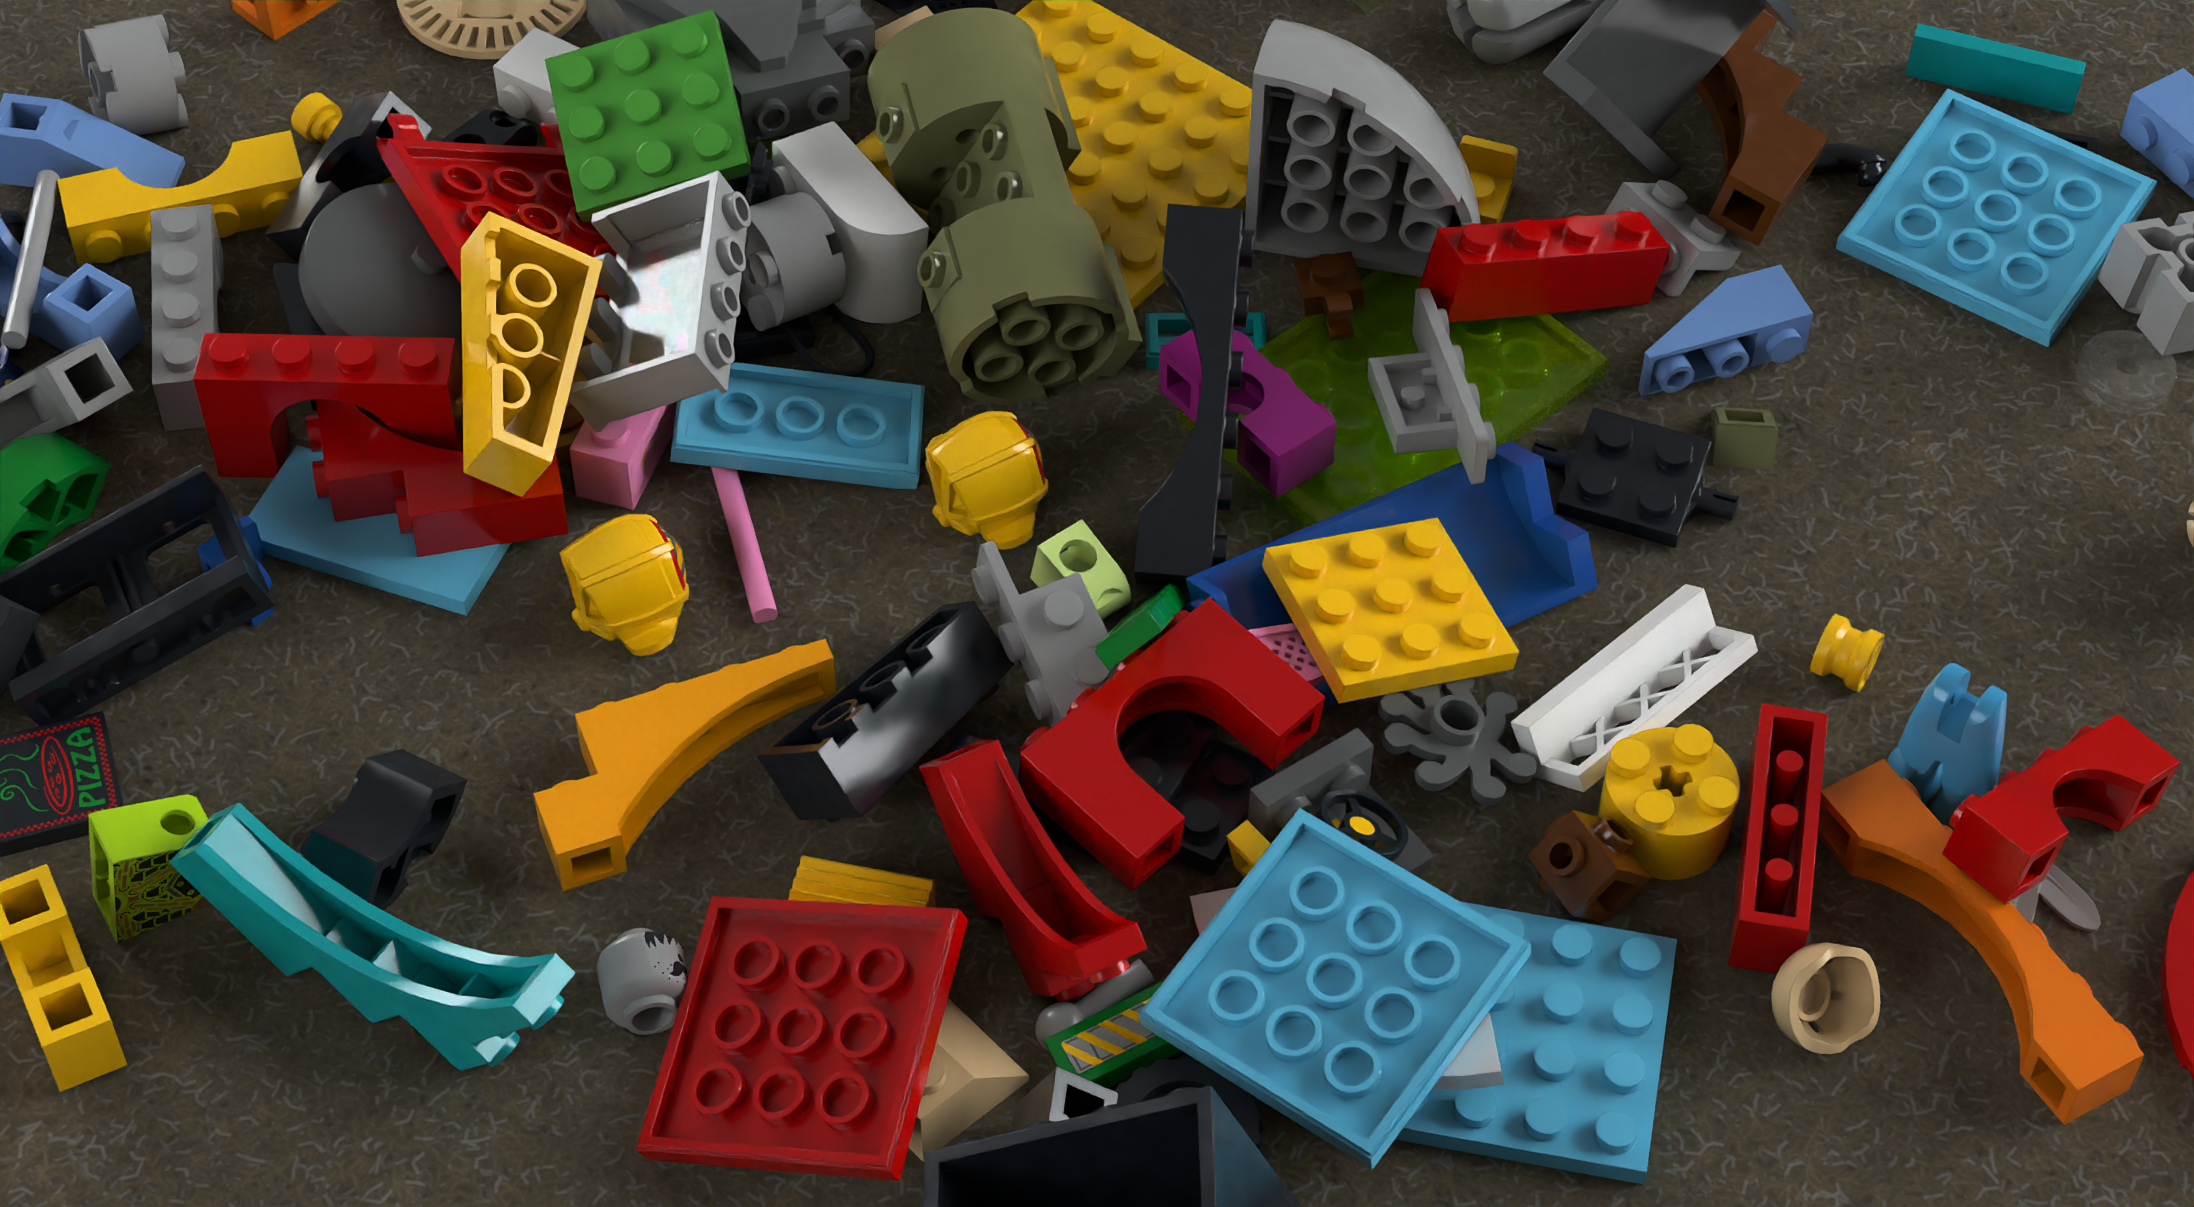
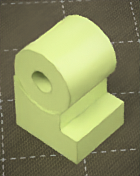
M1082 519L1037 546L1030 578L1038 587L1079 572L1102 620L1125 607L1131 601V591L1124 573Z

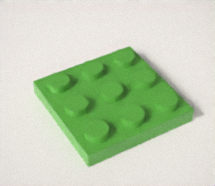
M713 10L545 59L576 211L583 222L592 220V214L716 171H719L726 181L750 174L752 165L719 21Z

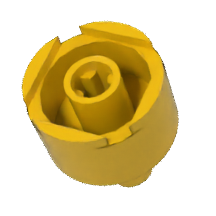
M1685 724L1679 728L1659 727L1643 730L1628 738H1623L1613 745L1606 766L1597 817L1601 818L1603 815H1608L1625 828L1633 840V844L1629 849L1651 877L1661 880H1679L1693 877L1708 870L1718 860L1719 855L1727 845L1740 795L1739 775L1728 754L1714 742L1712 734L1702 726Z

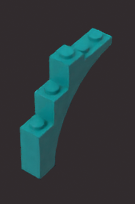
M239 802L213 814L169 862L284 975L289 976L312 967L315 971L321 973L369 1021L375 1023L398 1015L402 1019L405 1018L455 1068L461 1071L485 1064L493 1067L505 1059L520 1040V1036L515 1032L516 1030L526 1027L536 1030L557 1013L564 1002V998L559 993L575 974L556 953L533 957L490 954L451 943L401 921L363 900L321 872L280 840Z

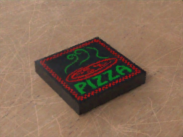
M103 711L0 736V857L89 835L88 814L124 806L109 729Z

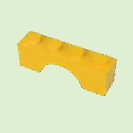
M291 130L233 142L226 160L216 171L202 180L185 186L174 188L144 186L128 179L116 167L58 179L57 182L67 229L78 266L80 267L85 263H109L117 258L151 251L152 210L211 204L220 238L231 236L236 232L272 225L303 178V173Z

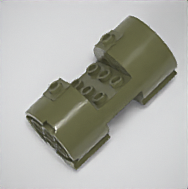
M961 8L934 14L909 25L888 40L875 55L868 71L867 86L877 118V137L883 143L895 185L907 201L929 211L928 225L931 232L936 235V238L929 248L923 252L917 263V274L920 285L924 287L930 311L933 313L950 376H953L959 382L962 393L971 399L987 404L1008 406L1048 399L1046 389L1058 387L1077 378L1081 385L1085 386L1099 376L1115 377L1143 340L1112 244L1102 243L1094 219L1085 209L1074 203L1065 173L1082 149L1053 59L1043 58L1038 39L1032 28L1025 21L1002 10L992 8Z

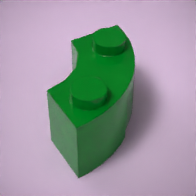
M56 432L36 434L27 438H17L0 452V575L40 554L57 534L74 523L85 521L92 514L111 463Z

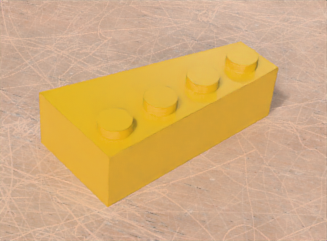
M488 211L461 247L463 472L523 497L552 463L603 261Z

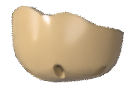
M1828 942L1810 944L1790 955L1780 967L1771 991L1772 1011L1778 1027L1786 1037L1798 1046L1819 1054L1840 1053L1852 1043L1870 1034L1878 1022L1880 1013V985L1876 967L1871 956L1860 948ZM1808 1022H1811L1815 1026H1817L1819 1032H1815Z

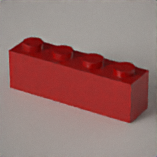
M1633 211L1594 216L1573 215L1569 218L1545 220L1522 219L1518 222L1484 225L1472 223L1466 226L1438 228L1419 287L1430 289L1437 309L1444 308L1446 310L1449 323L1649 304L1670 246L1642 212Z
M1761 704L1749 757L1728 966L1777 974L1782 964L1790 955L1805 947L1810 925L1828 722L1827 713Z

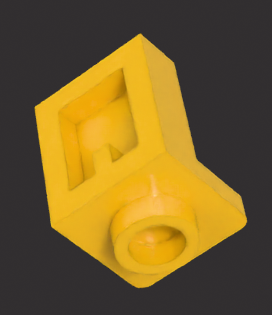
M1465 135L1462 137L1459 150L1467 164L1474 186L1480 222L1482 225L1500 223L1514 187L1518 149L1514 146Z

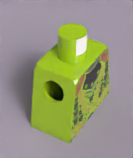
M185 794L88 814L93 897L117 944L210 903L169 863L208 820L197 797Z

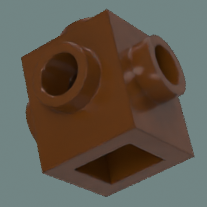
M1572 810L1569 814L1553 821L1546 828L1543 840L1527 856L1542 875V878L1539 880L1541 889L1555 904L1567 909L1572 916L1602 923L1610 920L1652 878L1629 849L1633 844L1629 833L1621 824L1608 815H1603L1600 818Z

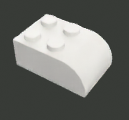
M834 121L774 141L772 144L773 166L768 182L770 199L783 194H793L799 191L806 192L823 208L835 230V233L826 236L832 255L840 252L843 253L847 280L843 298L834 304L843 314L870 323H896L921 313L923 287L918 280L917 263L923 252L927 250L929 226Z

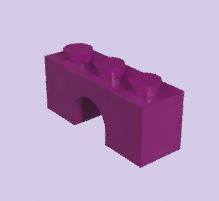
M1192 330L1160 347L1159 390L1195 423L1202 391V378L1196 340ZM1234 330L1232 350L1244 351L1241 389L1229 388L1227 411L1246 415L1238 421L1237 462L1273 496L1278 498L1334 464L1337 422L1323 404L1315 403L1299 389L1283 368L1275 367L1260 354L1244 333Z

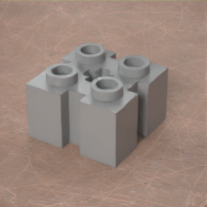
M2194 211L2179 214L2174 226L2170 227L2160 217L2121 224L2097 279L2122 309L2131 313L2141 314L2136 325L2162 356L2194 350Z

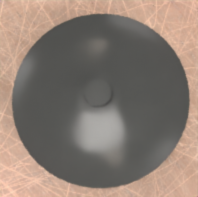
M397 183L367 185L348 191L331 201L320 211L308 231L299 257L298 268L303 297L308 309L326 335L455 338L462 374L461 284Z

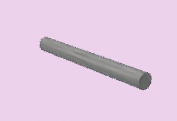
M52 170L38 172L35 180L1 336L3 345L8 346L10 349L23 348L27 341L59 190L57 180L60 179V176Z

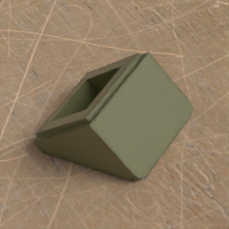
M1711 408L1713 466L1773 470L1778 428L1772 412L1762 409Z

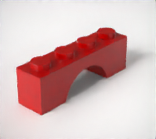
M2119 714L2094 729L2086 725L2072 737L2067 745L2057 751L2052 747L2046 749L2029 768L2021 773H2017L2015 770L2009 771L1988 793L1981 797L1976 793L1968 796L1956 808L1950 818L1949 825L1954 828V831L1942 855L2005 905L2044 880L2069 834V831L2059 817L2086 819L2120 832L2156 807L2180 761Z

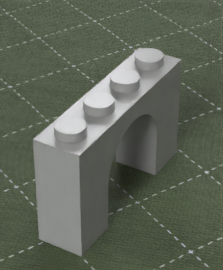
M101 336L59 354L0 388V452L17 438L50 433L77 423L133 391Z

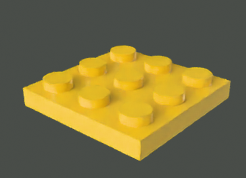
M1438 517L1267 547L1265 550L1262 567L1339 704L1514 669L1519 650Z

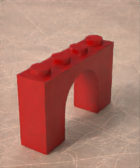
M204 333L193 381L219 477L275 478L284 464L290 435L285 408L298 402L314 399L338 400L357 405L381 419L390 431L429 446L463 452L462 374L455 338Z
M1209 597L1191 613L1183 610L1176 614L1163 629L1160 638L1145 651L1139 648L1122 660L1116 668L1114 676L1098 690L1094 687L1084 690L1070 705L1067 715L1049 729L1043 726L1033 732L1019 751L1018 783L1028 798L1125 886L1133 891L1180 851L1185 816L1147 784L1127 764L1117 742L1124 731L1137 720L1156 712L1167 710L1194 712L1210 718L1221 725L1273 770L1318 731L1325 696Z

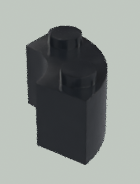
M403 749L368 757L358 770L352 784V790L342 806L326 822L311 829L310 835L304 840L298 854L363 900L384 911L408 886L407 879H405L407 868L419 851L423 849L431 854L435 852L457 810L468 779Z

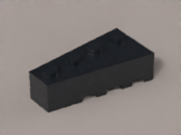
M975 601L942 605L756 756L799 819H827L828 822H834L841 818H861L974 705L983 702L993 695L999 688L998 681L1015 664L1006 655L1000 640Z

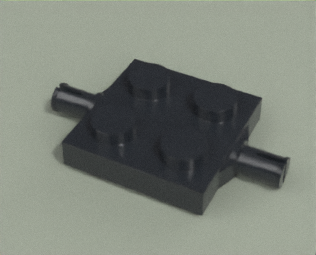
M1593 407L1583 435L1573 444L1571 449L1543 442L1540 439H1536L1531 452L1543 457L1546 468L1564 473V485L1557 501L1556 514L1676 548L1684 525L1695 515L1696 510L1732 521L1737 509L1739 496L1704 487L1703 471L1710 454L1712 440Z

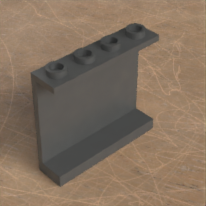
M1605 0L1544 70L1543 74L1628 155L1658 180L1668 181L1680 167L1651 138L1763 10L1767 11L1795 34L1804 25L1790 10V7L1796 2L1795 0Z

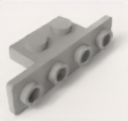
M1418 288L1415 293L1412 333L1419 353L1369 358L1367 378L1396 454L1423 453L1430 450L1457 448L1471 485L1481 484L1485 482L1487 460L1494 459L1496 455L1494 428L1490 421L1483 422L1479 392L1475 383H1467L1461 347L1459 345L1452 346L1449 338L1450 329L1446 310L1444 308L1437 309L1429 288Z
M991 540L980 545L976 562L977 567L971 571L973 582L982 602L985 605L993 603L1003 624L998 626V633L1006 655L1011 662L1020 660L1028 676L1029 682L1025 683V692L1033 713L1039 720L1047 717L1052 728L1067 715L1070 705L1084 690L1090 687L1098 690L1114 676L1120 662L1108 670L1095 653L1096 645L1108 632L1079 572L1019 595L995 542Z

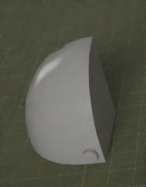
M1275 19L1268 28L1253 73L1244 230L1254 231L1253 249L1302 258L1351 251L1356 267L1422 277L1438 228L1466 226L1472 223L1481 224L1478 201L1469 170L1451 132L1438 113L1418 90L1395 69L1373 54L1326 31L1300 23Z

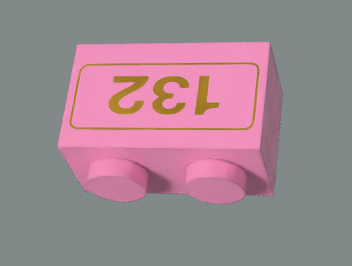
M677 402L609 422L602 432H596L585 420L569 448L576 496L634 510L673 435Z

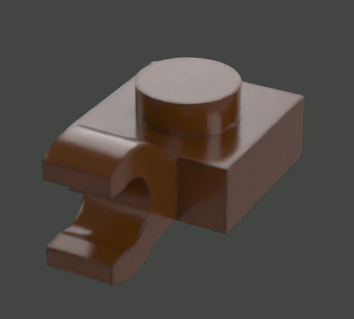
M1352 252L1322 254L1316 257L1293 260L1294 281L1305 317L1323 314L1331 342L1355 338L1350 315L1353 314V309L1364 307L1363 287Z

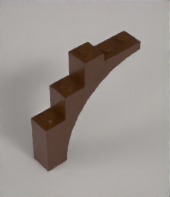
M1763 11L1695 88L1708 107L1720 136L1724 162L1721 190L1707 218L1756 246L1761 244L1807 182L1830 138L1786 113L1803 77L1761 54L1777 22L1776 18Z

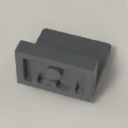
M1356 728L1250 789L1248 821L1272 843L1299 808L1316 817V811L1322 799L1333 790H1359L1384 801L1370 786L1374 745ZM1346 803L1333 804L1327 807L1331 821L1335 818L1340 822L1345 816ZM1360 807L1362 814L1369 816L1379 825L1381 833L1397 840L1393 830L1382 818L1370 810ZM1406 825L1409 835L1408 842L1401 855L1391 862L1416 875L1431 865L1432 852Z

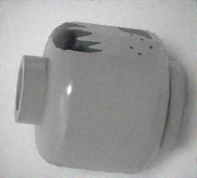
M634 928L625 931L601 952L596 963L605 1013L616 1025L627 1028L632 1033L639 1035L661 1033L673 1026L682 994L686 988L689 973L683 948L672 936L647 928Z

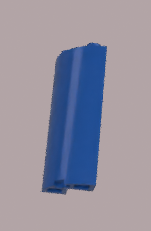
M1511 441L1497 446L1495 458L1487 460L1484 483L1471 485L1463 463L1459 462L1185 578L1192 602L1186 605V610L1189 613L1210 597L1247 630L1293 623L1262 567L1267 547L1438 517L1505 629L1598 588L1588 532L1555 515L1553 512L1543 457ZM1327 681L1314 686L1325 696L1323 709L1338 703Z

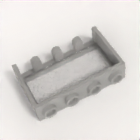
M716 171L592 214L591 223L617 253L615 259L607 252L594 257L603 261L598 284L610 297V302L608 304L602 297L594 299L587 324L601 339L603 348L601 349L596 343L581 347L577 366L589 380L572 383L568 401L596 432H602L609 422L621 420L716 388L722 394L728 391L730 367L735 359L733 342L736 317L739 316L741 309L739 293L742 271L746 267L744 252L747 227L751 224V211L745 197L739 191H734L721 173Z

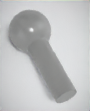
M1137 959L1130 964V968L1127 971L1109 979L1076 1004L1057 1002L1049 1005L1040 1013L1036 1021L1035 1033L1038 1042L1047 1050L1044 1039L1139 993L1155 981L1146 965L1140 959Z

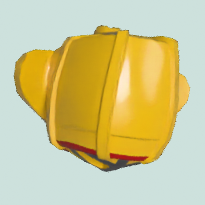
M987 411L959 423L945 434H940L931 439L925 448L927 458L925 466L937 503L932 513L943 527L951 526L969 536L979 533L987 542L993 540L997 549L1002 550L1016 548L1033 537L1036 511L1040 499L1048 492V480L1044 477L1042 455L1036 438L1017 421V417L1013 413L1008 411Z
M625 514L596 526L560 552L561 561L566 571L576 605L572 612V618L581 631H591L608 641L618 638L636 656L652 655L672 643L683 604L690 599L689 585L686 583L685 563L680 544L657 524V520L648 514Z

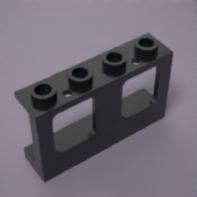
M202 464L0 575V595L40 615L92 586H98L113 623L49 660L45 656L36 628H34L16 667L18 677L9 681L8 685L14 702L38 726L75 718L275 606L231 499ZM211 524L226 561L160 598L148 568V557L155 550L198 526ZM60 584L55 588H51L53 585Z

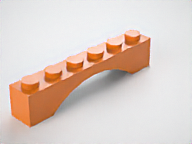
M1882 759L1822 789L1817 836L1851 875L1883 884L1920 902L1949 922L1980 953L1997 977L2013 1012L2020 1043V1074L2064 1125L2130 1090L2144 1057V1053L2139 1049L2131 1031L2123 1024L2116 1022L2094 998L2086 980L2080 974L2071 971L2050 948L2047 938L2037 925L2028 922L2011 902L2004 905L1942 855L1953 830L1949 826L1942 825L1921 801L1917 789L1909 780L1901 778L1888 762Z

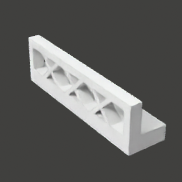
M1688 584L1683 585L1511 721L1521 753H1528L1537 762V770L1534 777L1585 792L1605 776L1612 747L1617 741L1628 738L1643 730L1668 725L1758 652L1754 636L1716 626L1704 588ZM1712 648L1721 650L1718 654L1701 658ZM1678 685L1674 689L1659 692L1663 688ZM1635 720L1631 724L1614 728L1619 723ZM1591 755L1579 766L1569 764L1576 758Z

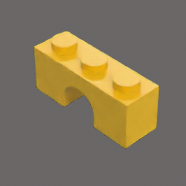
M44 864L0 881V942L59 1092L127 1066L111 1018L90 967L87 966L48 865Z

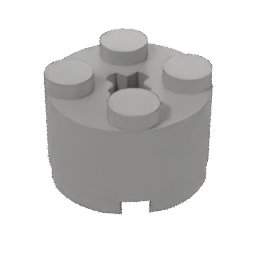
M162 14L96 25L79 32L80 63L83 78H89L93 96L88 97L94 116L137 136L188 126L185 103L181 94H177L176 87L186 85L184 65L178 51L168 53L167 48L170 45L169 34Z
M799 191L793 194H783L749 207L751 211V224L747 227L744 252L746 267L742 271L739 298L747 309L755 328L763 332L840 301L846 290L845 261L842 252L835 255L831 253L826 236L834 234L835 230L819 203L808 193Z

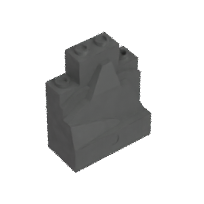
M587 0L588 20L603 41L713 10L719 21L746 143L811 129L832 121L837 123L850 120V78L868 75L870 65L875 57V23L861 8V0Z

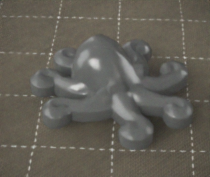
M1473 678L1442 683L1441 690L1445 695L1442 698L1438 685L1406 690L1404 694L1391 693L1384 695L1377 709L1379 716L1386 722L1395 723L1389 725L1384 731L1382 745L1386 751L1392 754H1401L1408 751L1420 758L1430 760L1423 761L1414 773L1417 785L1423 789L1433 792L1443 790L1467 773L1470 778V792L1473 799L1480 804L1493 806L1501 802L1506 787L1502 781L1490 776V767L1501 772L1513 783H1528L1534 777L1537 770V762L1533 756L1526 752L1512 755L1499 743L1506 721L1512 718L1517 710V702L1512 696L1504 692H1493L1488 695L1481 709L1471 694L1475 683Z

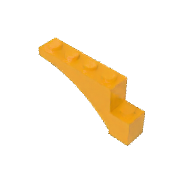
M826 639L805 645L790 646L779 653L742 664H731L716 672L679 683H668L653 691L616 702H605L593 709L576 713L575 718L581 753L590 776L579 780L563 781L552 788L533 793L540 831L562 890L566 891L627 872L625 857L632 845L660 807L688 778L717 754L754 730L794 710L827 699L836 691L834 657Z

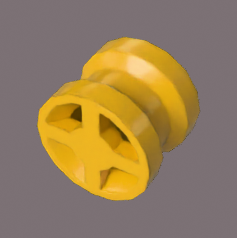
M1835 613L1827 624L1817 645L1810 665V672L1822 677L1833 674L1843 679L1845 687L1860 692L1877 661L1885 635L1873 629L1862 632L1852 628L1849 619Z

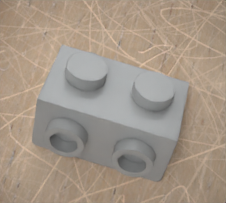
M1658 180L1657 183L1623 182L1604 215L1618 214L1623 211L1642 212L1669 244L1670 249L1656 284L1667 296L1675 297L1681 295L1695 270L1726 271L1733 266L1741 251L1724 237L1726 230L1723 226L1708 219L1706 215L1698 214L1686 203L1688 197L1680 188L1663 180Z

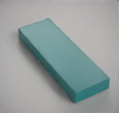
M1918 23L1905 75L2072 115L2087 62Z

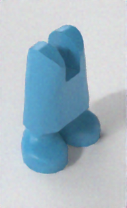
M1949 663L1924 690L1906 723L1898 746L1890 752L1887 762L1901 778L1909 780L1915 786L1924 804L1933 797L1942 784V789L1932 805L1931 812L1942 825L1949 826L1954 831V828L1949 825V821L1956 808L1971 794L1976 793L1981 797L1988 793L1998 782L2004 743L2007 693L1992 685L1980 698L1974 696L1967 691L1971 672L1959 664Z

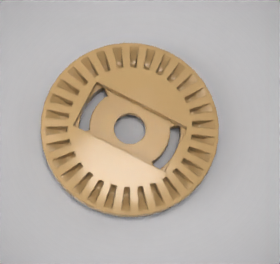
M397 0V6L404 25L422 43L448 55L485 60L501 59L535 27L557 38H561L581 19L587 8V0Z

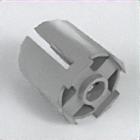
M1446 0L1447 12L1457 37L1471 53H1475L1482 61L1496 65L1512 62L1582 27L1605 1Z

